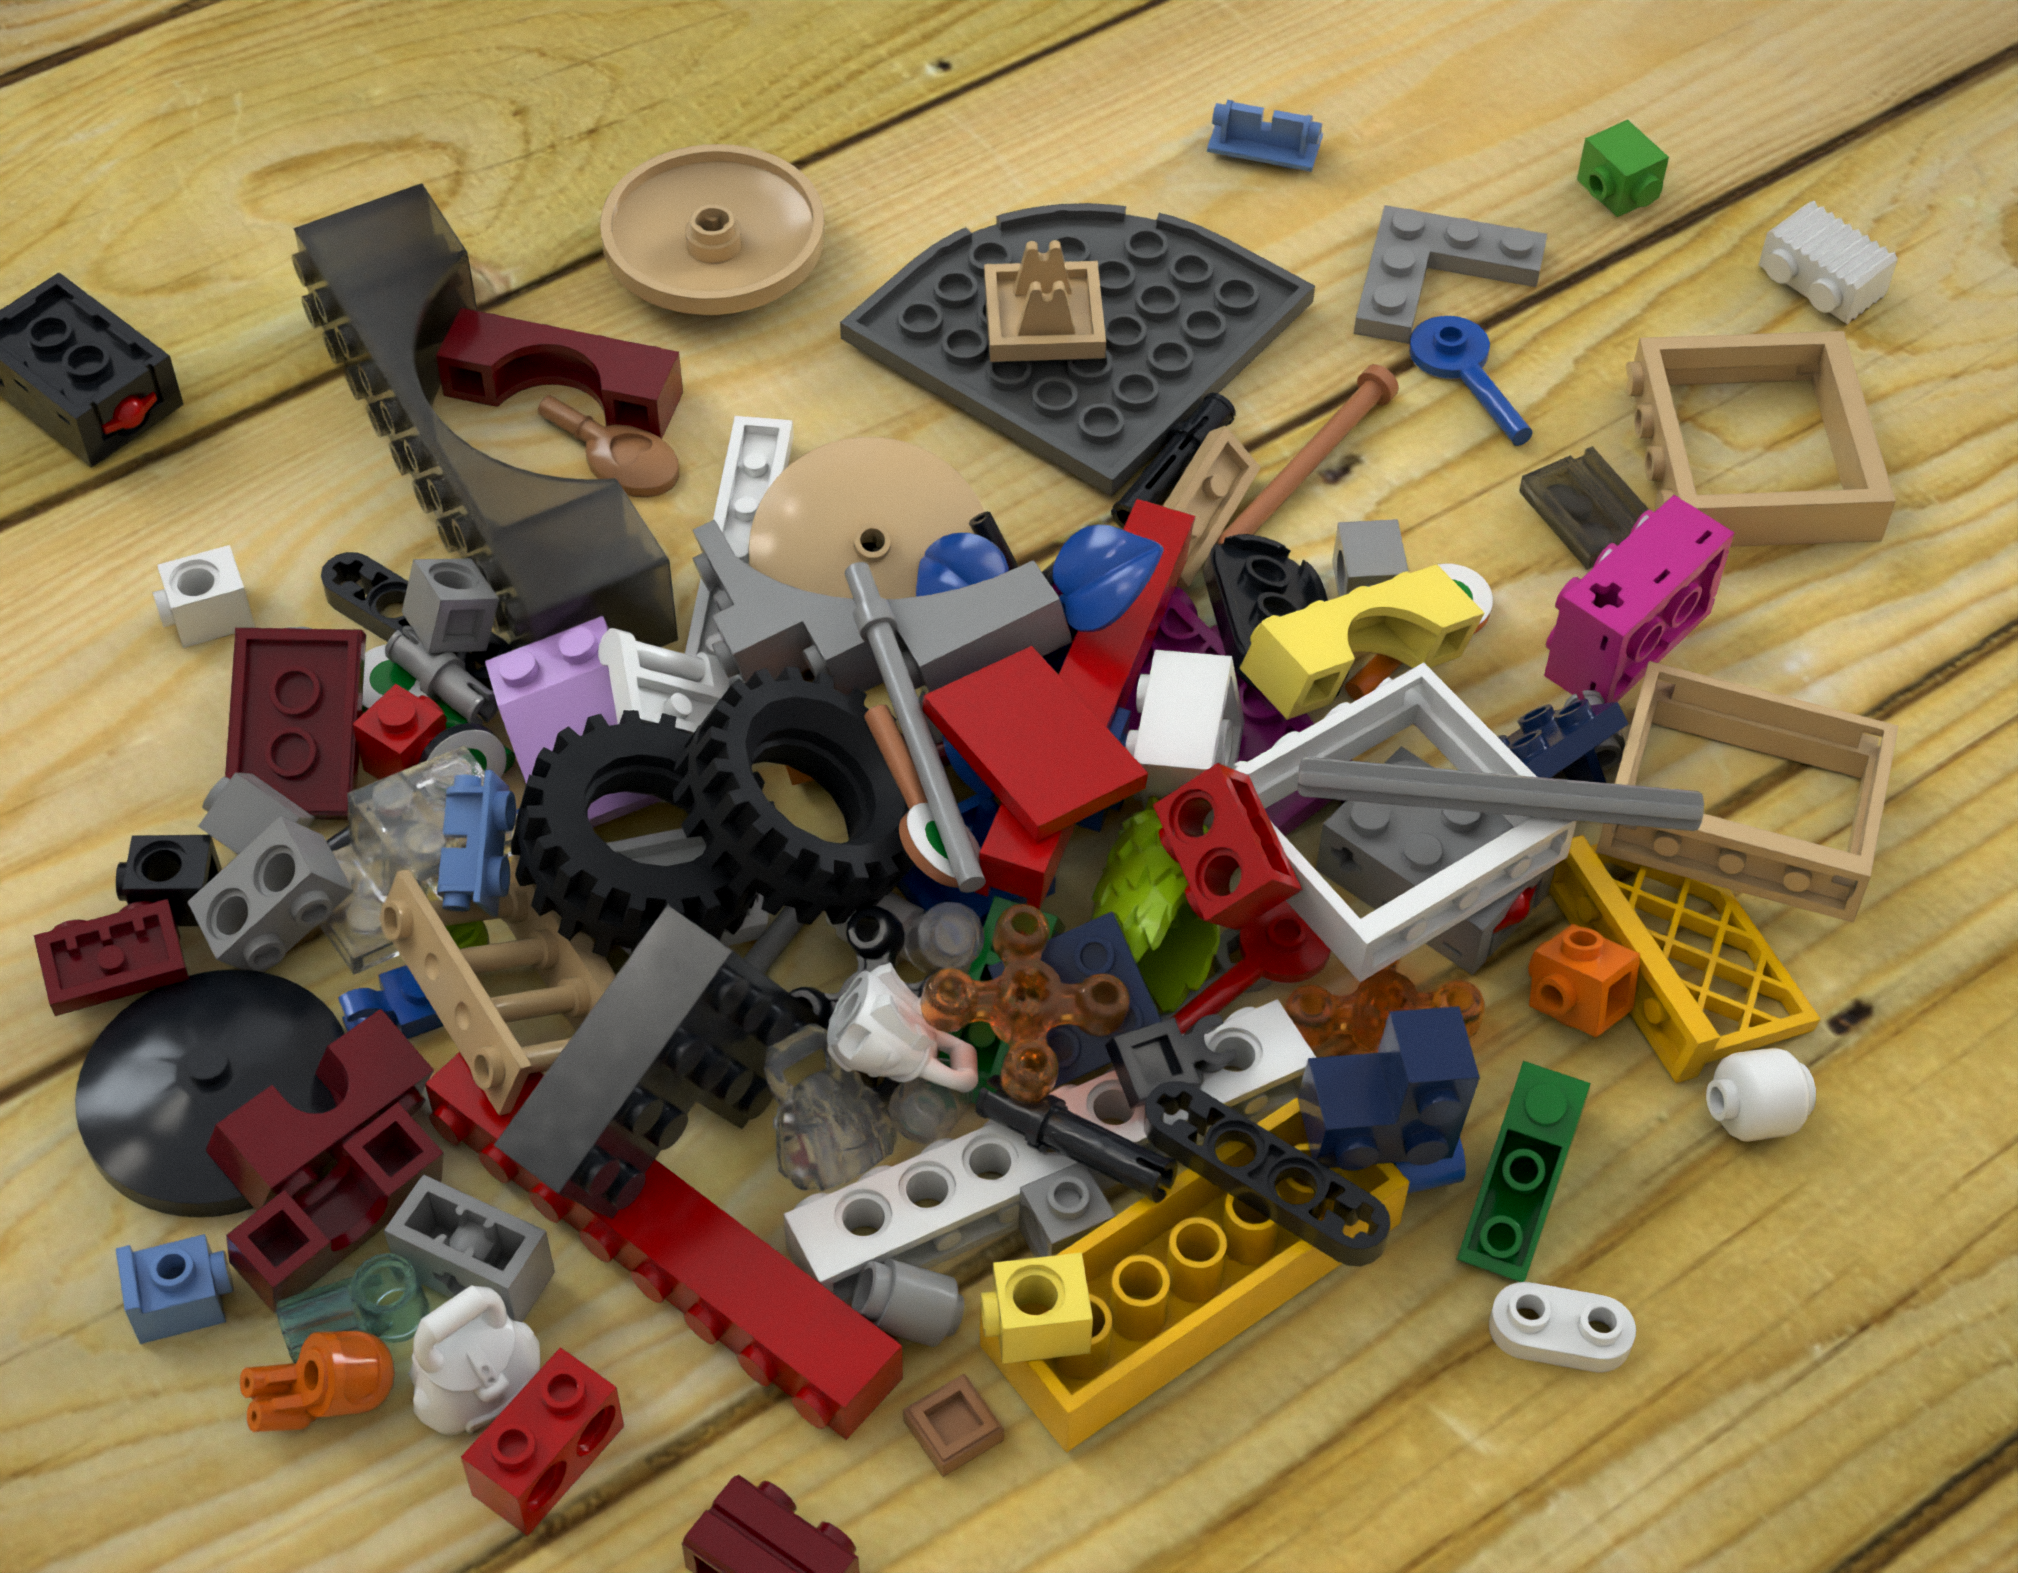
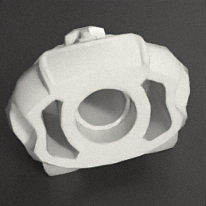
M891 963L880 965L871 972L862 971L859 973L848 990L839 998L833 1015L828 1021L827 1050L835 1062L845 1071L856 1070L867 1073L871 1077H888L896 1082H908L920 1077L960 1092L972 1091L978 1084L976 1049L971 1044L936 1028L937 1019L928 1007L929 1003L923 997L918 998L906 986ZM938 1050L950 1056V1068L936 1058Z
M471 1285L420 1319L414 1336L413 1354L411 1356L413 1363L408 1373L414 1385L413 1412L422 1423L440 1434L454 1435L465 1431L473 1434L474 1431L491 1424L540 1370L539 1340L526 1323L513 1321L507 1316L506 1307L501 1296L492 1288Z

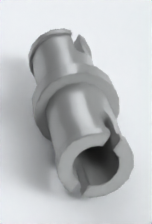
M411 626L403 627V633L409 639L402 635L399 630L390 637L385 647V656L420 682V690L432 700L442 699L465 717L468 723L483 725V720L488 723L495 716L498 706L493 690H489L465 671V662L452 652L428 653Z

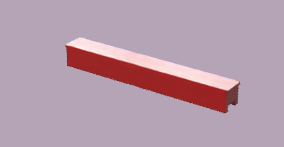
M1136 499L1123 530L1162 545L1164 551L1159 563L1143 591L1117 621L1100 631L1077 632L1058 674L1108 729L1111 727L1118 707L1125 709L1186 564L1195 521L1194 515L1140 499ZM1001 803L979 852V864L986 882L975 893L988 897L992 887L1027 898L1026 909L1039 913L1076 823L1036 842L1006 806Z

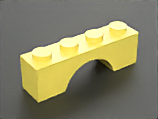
M1435 564L1412 573L1408 571L1402 572L1391 580L1370 587L1360 586L1349 594L1325 602L1322 600L1315 601L1304 609L1280 617L1273 615L1266 618L1252 632L1250 637L1251 645L1240 669L1288 720L1333 703L1355 660L1352 652H1374L1395 658L1412 668L1422 663L1432 668L1462 656L1485 613Z

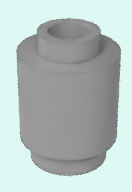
M889 1258L882 1264L875 1261H869L865 1264L855 1284L852 1308L886 1334L936 1347L945 1336L951 1337L957 1331L964 1313V1298L958 1294L955 1278Z

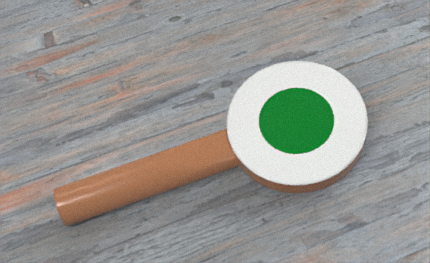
M883 704L874 706L865 713L864 719L909 808V811L901 818L899 823V835L902 845L911 860L927 876L945 886L959 888L907 744L888 706ZM966 827L979 861L980 846L971 831Z

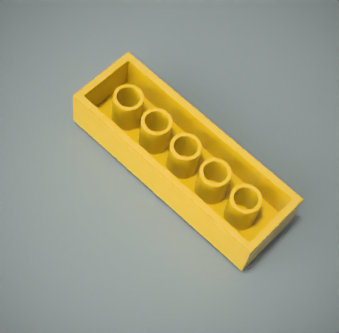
M1298 1097L1257 1123L1262 1128L1312 1158ZM1229 1141L1215 1150L1218 1159L1231 1167L1248 1165L1255 1158L1252 1149L1239 1141ZM1393 1163L1373 1164L1368 1168L1357 1171H1347L1339 1167L1329 1168L1375 1196L1385 1205L1390 1215V1230L1401 1223L1410 1181ZM1188 1168L1176 1176L1171 1189L1164 1185L1159 1187L1165 1190L1167 1194L1162 1201L1155 1203L1145 1196L1057 1254L1082 1253L1093 1317L1090 1354L1002 1364L998 1336L985 1338L981 1305L980 1347L1067 1453L1342 1263L1329 1257ZM1287 1178L1275 1186L1278 1196L1290 1204L1301 1205L1309 1202L1315 1196L1312 1186L1299 1178ZM1328 1199L1326 1201L1325 1209L1318 1220H1324L1327 1209L1333 1212V1200ZM1358 1220L1353 1226L1344 1225L1343 1233L1348 1237L1354 1238L1360 1231L1367 1233L1369 1225L1364 1221ZM1029 1303L1019 1308L1022 1312L1029 1315H1042L1050 1311L1048 1307L1039 1303Z

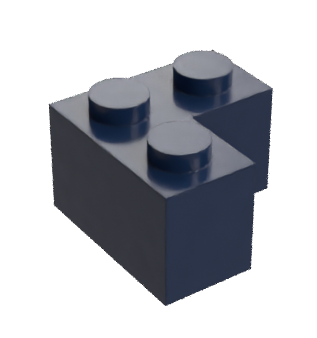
M1459 1006L1390 1011L1377 1053L1308 1058L1297 1099L1311 1156L1314 1160L1328 1168L1339 1167L1347 1171H1357L1368 1168L1373 1164L1410 1162L1415 1165H1428L1441 1159L1453 1158L1480 1079Z

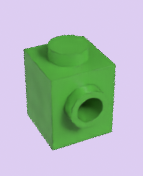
M1625 120L1585 138L1577 180L1595 199L1599 200L1616 217H1619L1639 207H1646L1660 198L1669 156L1629 120Z

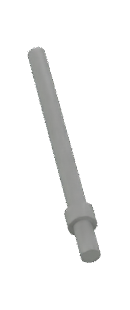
M865 562L854 563L846 568L844 574L856 604L853 618L861 639L869 642L959 889L964 893L974 892L982 888L986 880L894 633L897 630L895 616L889 601L880 597L869 565Z

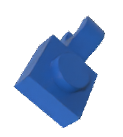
M407 965L379 974L381 991H375L371 988H357L338 997L345 1014L342 1020L347 1032L379 1009L383 1010L407 1039L444 1026Z

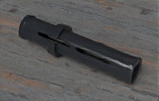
M1218 393L1207 394L1203 399L1204 401L1186 422L1177 423L1167 435L1168 443L1150 465L1145 468L1123 497L1112 506L1111 515L1122 529L1126 524L1136 499L1161 506L1167 497L1170 496L1209 431L1222 426L1227 427V425L1233 422L1236 410L1226 397Z
M993 1075L986 1081L988 1086L996 1089V1094L984 1087L980 1090L976 1102V1113L984 1119L988 1118L1025 1136V1140L1028 1141L1027 1145L1039 1152H1045L1048 1149L1058 1152L1147 1196L1149 1200L1155 1203L1162 1201L1167 1195L1165 1190L1158 1187L1159 1183L1169 1189L1174 1184L1178 1171L1176 1160L1155 1153L1069 1111L1068 1106H1065L1066 1102L1054 1095H1047L1042 1098L1007 1081L1000 1075Z

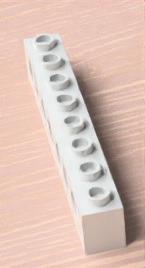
M1276 999L1256 1009L1254 1007L1239 1009L1231 1014L1216 1030L1204 1035L1206 1046L1213 1052L1221 1053L1234 1048L1237 1057L1226 1066L1239 1067L1244 1071L1232 1072L1222 1068L1217 1072L1206 1073L1196 1069L1200 1082L1195 1086L1255 1123L1298 1097L1308 1058H1316V1056L1279 1000ZM1113 1066L1102 1076L1079 1086L1072 1084L1062 1086L1049 1094L1066 1102L1065 1106H1068L1069 1111L1164 1157H1170L1148 1141L1144 1132L1145 1105L1130 1109ZM1180 1109L1173 1116L1164 1113L1163 1122L1171 1126L1178 1119L1188 1122V1112ZM1107 1118H1116L1124 1121L1125 1123L1120 1125H1109L1102 1122L1101 1120ZM988 1120L982 1128L957 1139L944 1138L937 1140L927 1146L920 1155L895 1166L882 1165L875 1167L862 1175L857 1182L830 1194L817 1193L803 1199L793 1210L783 1214L786 1247L797 1267L846 1304L852 1303L858 1276L867 1262L875 1261L882 1264L886 1259L890 1258L928 1269L1019 1228L1020 1187L1078 1162L1058 1152H1039L1027 1145L1028 1141L1025 1140V1136L995 1121ZM1197 1135V1145H1203L1205 1136ZM1088 1168L1101 1191L1119 1184ZM992 1171L1003 1175V1177L995 1180H986L977 1175ZM922 1199H934L941 1202V1204L931 1208L919 1207L914 1203ZM861 1226H869L878 1230L868 1236H858L850 1232Z

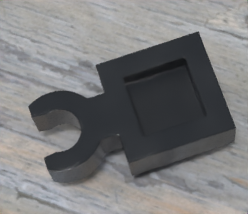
M1212 1014L1202 1017L1183 1036L1175 1018H1171L1115 1036L1105 1044L1130 1109L1145 1105L1148 1095L1159 1084L1169 1081H1184L1195 1086L1200 1082L1196 1069L1206 1073L1217 1072L1237 1057L1234 1048L1216 1053L1211 1051L1205 1044L1204 1035L1216 1030L1224 1023L1221 1015Z

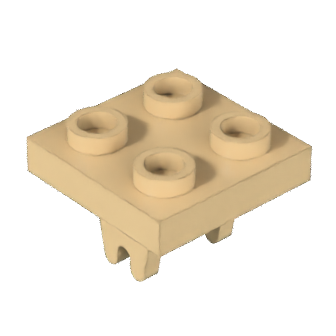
M1053 240L1049 243V250L1046 253L1038 252L1037 243L1029 241L1026 244L1021 263L984 264L990 362L1105 358L1106 336L1098 261L1065 262L1060 242Z

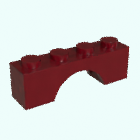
M460 308L436 354L443 396L498 407L508 398L525 389L542 385H563L581 390L595 399L604 412L606 426L616 424L630 425L647 430L661 439L683 394L680 355L678 351Z

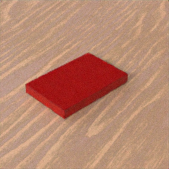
M1033 646L923 695L922 710L924 714L1036 842L1146 789L1148 772Z

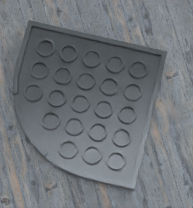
M1094 203L1056 204L1004 213L996 216L995 225L973 233L965 227L933 244L840 322V337L864 353L1108 495L1113 496L1168 443L1167 435L1177 423L1186 422L1204 401L1203 399L1207 394L1220 393L1313 303L1315 285L1211 230L1175 216L1159 213L1157 220L1126 215V206ZM1053 240L1060 242L1065 262L1098 261L1106 336L1105 358L990 362L984 264L1021 263L1026 244L1029 241L1037 243L1038 252L1046 253L1049 250V243Z

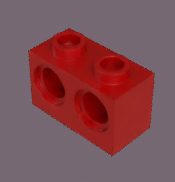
M1217 763L1153 804L1162 828L1159 829L1160 841L1169 856L1180 864L1189 884L1185 887L1187 901L1202 920L1233 930H1239L1303 890L1249 775ZM1213 810V824L1209 831L1204 834V820L1208 813ZM1240 866L1241 879L1237 888L1231 893L1230 879L1233 872Z
M560 1347L461 1456L472 1496L528 1537L623 1429L624 1421L617 1387Z

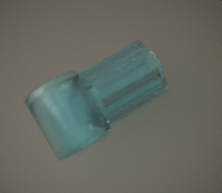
M392 1253L378 1254L365 1260L352 1277L276 1302L280 1329L294 1364L298 1361L304 1341L312 1333L324 1331H364L374 1334L383 1341L391 1343L403 1342L415 1336L420 1319L430 1313L429 1301L411 1263L401 1255ZM395 1291H404V1294L394 1303L383 1306L378 1305L385 1295Z

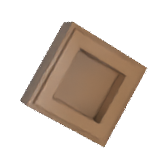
M965 1373L903 1409V1421L942 1477L1004 1441V1428Z

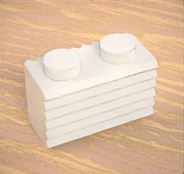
M1811 201L1767 232L1758 266L1763 268L1773 281L1781 284L1786 283L1807 297L1817 310L1831 313L1848 325L1852 318L1856 319L1859 313L1862 314L1866 308H1870L1873 302L1876 304L1880 297L1883 298L1885 296L1898 259L1895 252L1888 253L1886 246L1879 247L1877 241L1871 242L1868 235L1862 236L1859 229L1853 230L1850 223L1844 225L1841 218L1835 219L1833 212L1826 213L1824 206L1817 207L1816 202Z

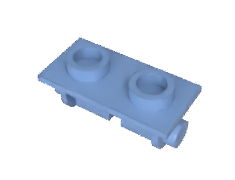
M1227 100L1226 105L1216 103L1212 118V125H1215L1207 147V152L1312 172L1323 138V133H1321L1322 123L1314 122L1312 115L1304 116L1274 110L1272 123L1263 122L1264 108L1236 103L1233 100Z
M485 770L484 786H481L480 777L460 774L454 777V786L446 789L443 835L446 838H467L466 848L441 847L437 895L443 897L442 908L445 910L469 911L470 900H473L476 905L490 916L498 917L499 898L506 897L508 894L511 877L510 863L508 858L503 856L505 831H512L515 825L516 800L514 793L509 791V786L492 770Z

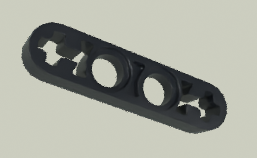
M357 552L338 554L326 562L322 567L321 579L328 604L387 642L397 630L409 639L403 633V627L410 626L404 615L397 618H387L380 614L383 607L395 602L404 603L408 586L406 579L370 557ZM360 579H361L363 588H362L361 586H359L358 584H356V582H358ZM491 632L487 651H473L472 654L469 652L452 653L465 662V671L489 690H493L485 661L510 652L512 649L503 638ZM475 661L481 664L483 667H481L479 670H476Z
M1169 1081L1159 1084L1150 1092L1145 1102L1144 1132L1148 1141L1158 1150L1340 1263L1348 1266H1364L1373 1263L1382 1255L1389 1235L1390 1215L1385 1205L1375 1196L1194 1085L1184 1081ZM1180 1109L1188 1112V1122L1178 1119L1172 1126L1163 1122L1164 1113L1173 1116ZM1198 1134L1203 1137L1205 1136L1204 1143L1201 1146L1197 1145ZM1239 1141L1252 1149L1255 1158L1248 1165L1231 1167L1218 1159L1215 1150L1222 1143ZM1299 1178L1312 1186L1315 1196L1309 1202L1301 1205L1290 1204L1278 1196L1275 1186L1284 1179ZM1328 1199L1333 1200V1212L1327 1209L1324 1220H1318L1325 1209L1326 1201ZM1358 1220L1364 1221L1369 1225L1367 1233L1360 1231L1354 1238L1348 1237L1343 1233L1344 1225L1353 1226Z

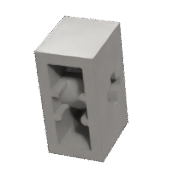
M424 1174L384 1230L397 1273L450 1298H453L471 1285L492 1288L501 1296L506 1307L507 1316L513 1321H524L555 1273L545 1230Z

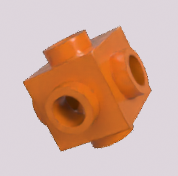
M1571 924L1549 941L1542 942L1532 954L1528 966V974L1532 978L1529 1006L1555 1018L1563 1025L1574 1027L1597 1038L1634 1009L1640 953L1602 937L1595 930Z

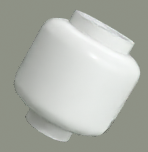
M1769 1048L1733 1053L1723 1058L1715 1070L1713 1080L1708 1084L1706 1099L1708 1109L1713 1118L1720 1121L1722 1127L1733 1138L1749 1142L1785 1137L1798 1132L1815 1107L1816 1088L1809 1069L1800 1063L1790 1052L1779 1048Z

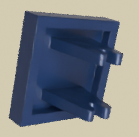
M1582 699L1560 710H1554L1551 704L1533 709L1518 719L1517 722L1520 729L1508 737L1506 735L1497 737L1537 777L1551 778L1562 770L1568 780L1607 783L1594 748L1629 723L1618 701L1590 705L1588 699Z
M1113 911L988 967L1043 1093L1112 1063L1105 1044L1113 1037L1163 1021Z

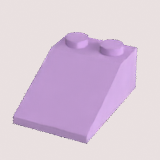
M603 616L485 661L497 706L525 783H527L529 774L532 775L536 758L542 748L545 747L553 751L557 734L569 726L579 736H582L587 718L602 714L609 726L618 725L608 666L600 663L598 657L602 636L609 630ZM630 792L604 795L591 803L588 808V819L593 828L660 802L662 799L652 795Z

